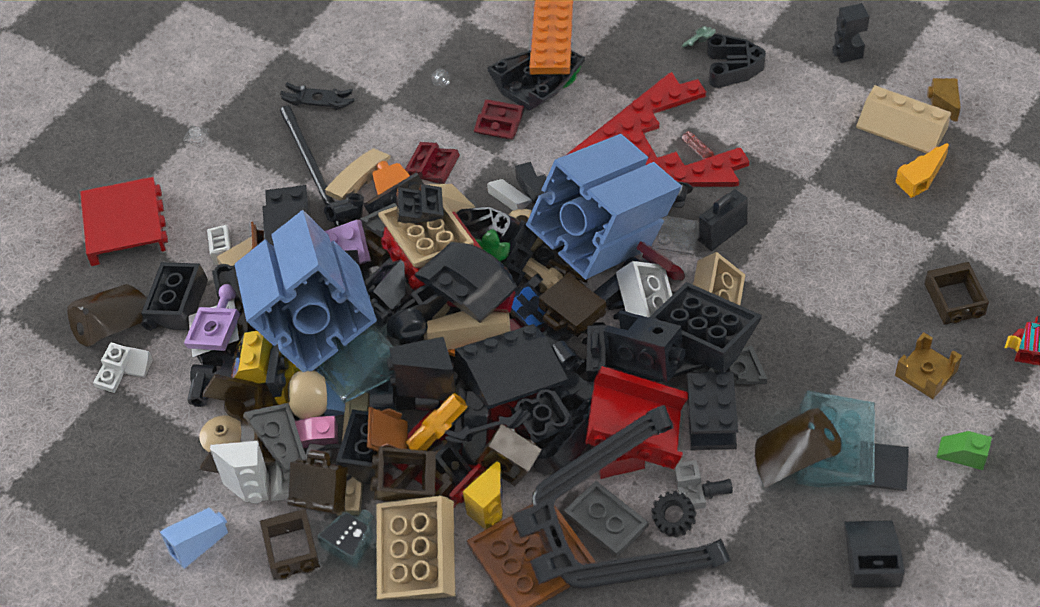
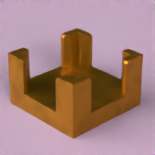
M923 332L917 339L915 350L906 359V355H903L899 359L895 376L931 399H934L958 371L962 355L952 351L950 358L947 359L931 349L933 338Z

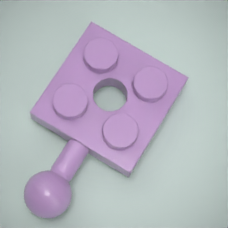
M224 284L220 287V300L216 308L199 307L184 341V345L187 348L226 350L240 316L237 309L226 308L228 301L233 300L236 296V292L230 284Z

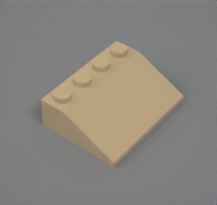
M444 201L443 218L430 222H397V206L378 213L380 219L413 267L422 268L450 242L474 245L473 240Z
M443 496L378 503L377 599L455 597L454 501Z

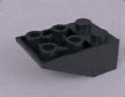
M893 520L844 521L852 588L901 587L905 571L902 551Z

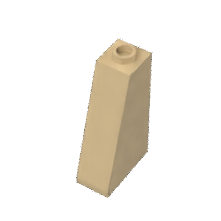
M464 311L427 321L428 329L424 334V340L444 337L447 350L491 338L510 331L509 313L492 312L481 323Z

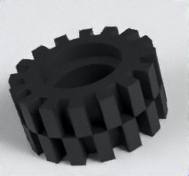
M668 491L665 492V496H658L659 501L655 500L653 503L655 507L651 509L652 519L657 528L670 537L671 535L679 537L678 534L682 533V535H685L686 530L691 531V525L695 524V517L697 515L689 497H686L682 492L679 494L677 491H673V494H670ZM671 506H678L683 510L682 518L677 522H669L665 518L666 510Z

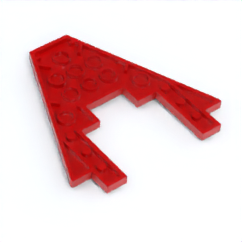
M672 72L566 154L568 155L622 134L649 157L645 165L655 162L674 180L688 183L692 187L739 186V180L733 171L749 166L750 162L741 147L688 165L683 164L677 152L657 158L644 133L660 128V123L654 114L706 97V91L698 79L679 84Z

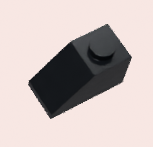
M436 440L426 450L436 452V470L441 474L443 472L448 474L454 481V487L472 470L450 440Z

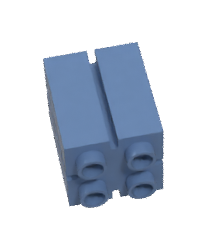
M619 134L555 159L541 189L544 194L538 196L526 226L552 250L565 245L558 255L586 280L631 257L641 254L642 252L636 249L640 241L652 246L664 222L662 218L668 215L682 186L655 162L645 165L649 157L625 136Z
M302 210L271 234L274 246L265 239L237 261L235 269L246 321L273 346L278 344L279 351L302 372H312L338 351L335 336L345 346L377 320L359 265L334 240L331 242L329 235Z

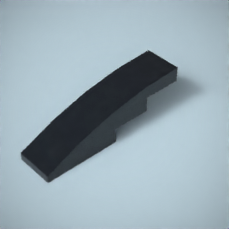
M521 220L509 241L510 251L507 258L501 261L511 273L513 282L516 283L517 287L526 274L522 270L532 256L533 251L530 249L538 238L526 226L527 222Z

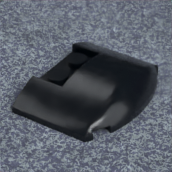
M450 242L415 273L417 279L479 323L517 289L511 273L497 258L487 251L467 243Z

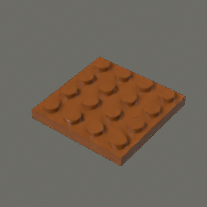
M555 506L560 527L576 560L582 564L596 563ZM512 516L467 540V545L509 607H536L571 586L565 583L561 576L542 584L538 583L530 561L547 554L539 536L541 531L525 538H520Z

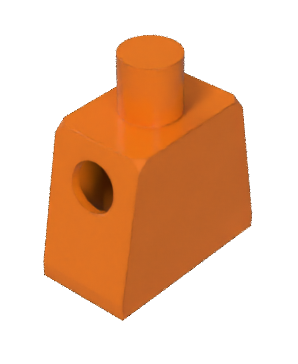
M386 161L379 162L376 166L377 170L372 173L377 195L410 177L400 163L389 166Z

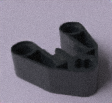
M713 34L712 37L708 38V57L711 59L727 60V62L711 64L709 84L712 87L722 88L745 82L764 70L766 52L758 45L747 39L722 34Z
M490 207L461 209L456 213L469 231L475 232L479 230L478 237L481 238V241L485 233L494 229L499 236L500 243H509L520 223L519 219Z

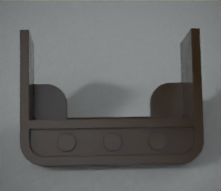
M215 374L204 390L203 397L224 401L225 412L232 418L241 419L240 442L258 441L266 468L274 465L276 460L244 418V412L278 405L268 386ZM210 451L201 464L200 470L219 473Z

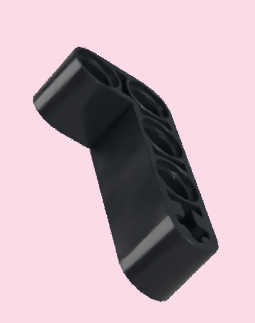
M592 397L587 398L571 416L572 427L558 432L550 443H535L541 449L533 463L538 473L554 474L577 459L588 446L586 436Z

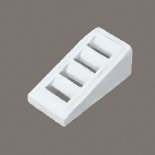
M228 225L207 230L209 252L213 265H219L217 256L232 248Z

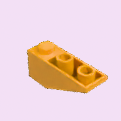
M946 143L940 147H935L931 152L917 157L911 163L904 164L898 169L896 183L911 198L929 188L946 159L949 144Z

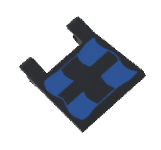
M536 274L515 292L510 314L523 327L534 324L540 330L546 324L542 321L545 312L539 307V297L541 295L535 290L539 283L543 281L539 274Z

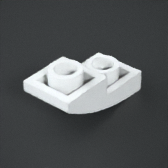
M110 343L101 359L103 365L93 382L95 387L115 393L127 367L131 354L130 348Z

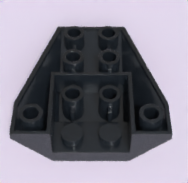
M530 50L497 61L488 67V72L503 96L530 111L558 94L584 63L585 57L571 50L570 74H530Z

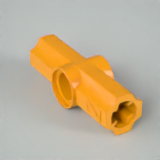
M455 393L450 395L439 409H435L421 423L422 426L406 441L411 450L426 451L436 439H439L452 426L454 420L468 407L465 400Z

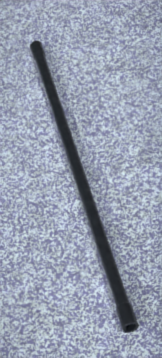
M288 105L283 106L280 109V113L296 142L325 206H328L329 203L335 201L332 197L326 195L325 189L328 186L299 128L291 107ZM343 219L333 222L335 227L345 224ZM361 264L360 271L365 281L370 277V274L365 264Z

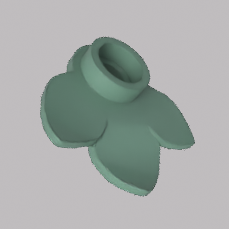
M706 26L695 31L696 35L684 42L682 48L687 45L692 46L696 40L699 43L708 40L716 30Z

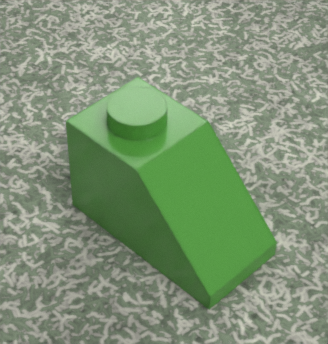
M971 431L944 436L941 438L936 458L983 470L992 437Z

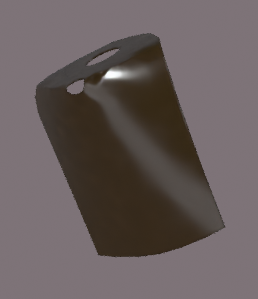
M125 284L73 301L67 307V313L74 337L79 344L88 347L105 337L141 324L143 318L141 313L147 298L134 286ZM83 308H87L89 310V312L86 315L83 312ZM78 322H80L84 328V334L82 336L78 333L77 330Z
M813 408L757 438L755 443V464L764 487L767 488L814 463L838 455L841 452V437L824 412L819 408ZM810 422L813 423L815 429H809L808 425ZM825 428L832 432L834 441L827 438L824 432Z

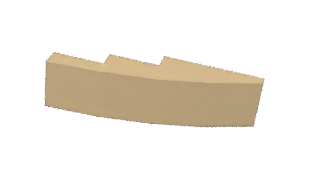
M375 148L364 153L348 165L325 189L326 195L340 201L344 200L346 195L351 192L357 193L364 183L369 184L372 181V173L377 170V164L381 161L387 162L391 158L390 155Z

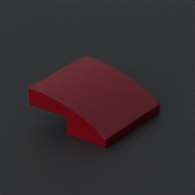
M485 99L482 112L478 114L474 133L513 140L521 121L524 107Z
M420 142L405 170L410 176L417 172L422 180L445 184L460 154L457 149L440 148L438 143Z
M639 242L636 249L643 253L642 257L649 263L660 265L673 280H684L685 273L681 267L647 243Z

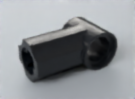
M349 193L344 200L329 203L328 206L324 207L327 220L330 222L346 218L359 220L363 215L364 196L357 193Z
M192 365L190 371L191 386L187 399L190 405L203 407L208 404L209 398L203 397V392L212 379L211 374L217 371L216 365Z

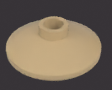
M227 415L212 418L200 431L199 438L202 447L210 453V445L240 442L241 422Z

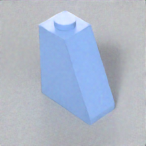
M209 507L160 531V534L169 554L185 569L228 533L225 525L227 521L220 512L215 513Z

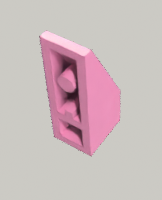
M334 416L311 417L295 421L303 448H308L310 443L324 446L338 444V424Z

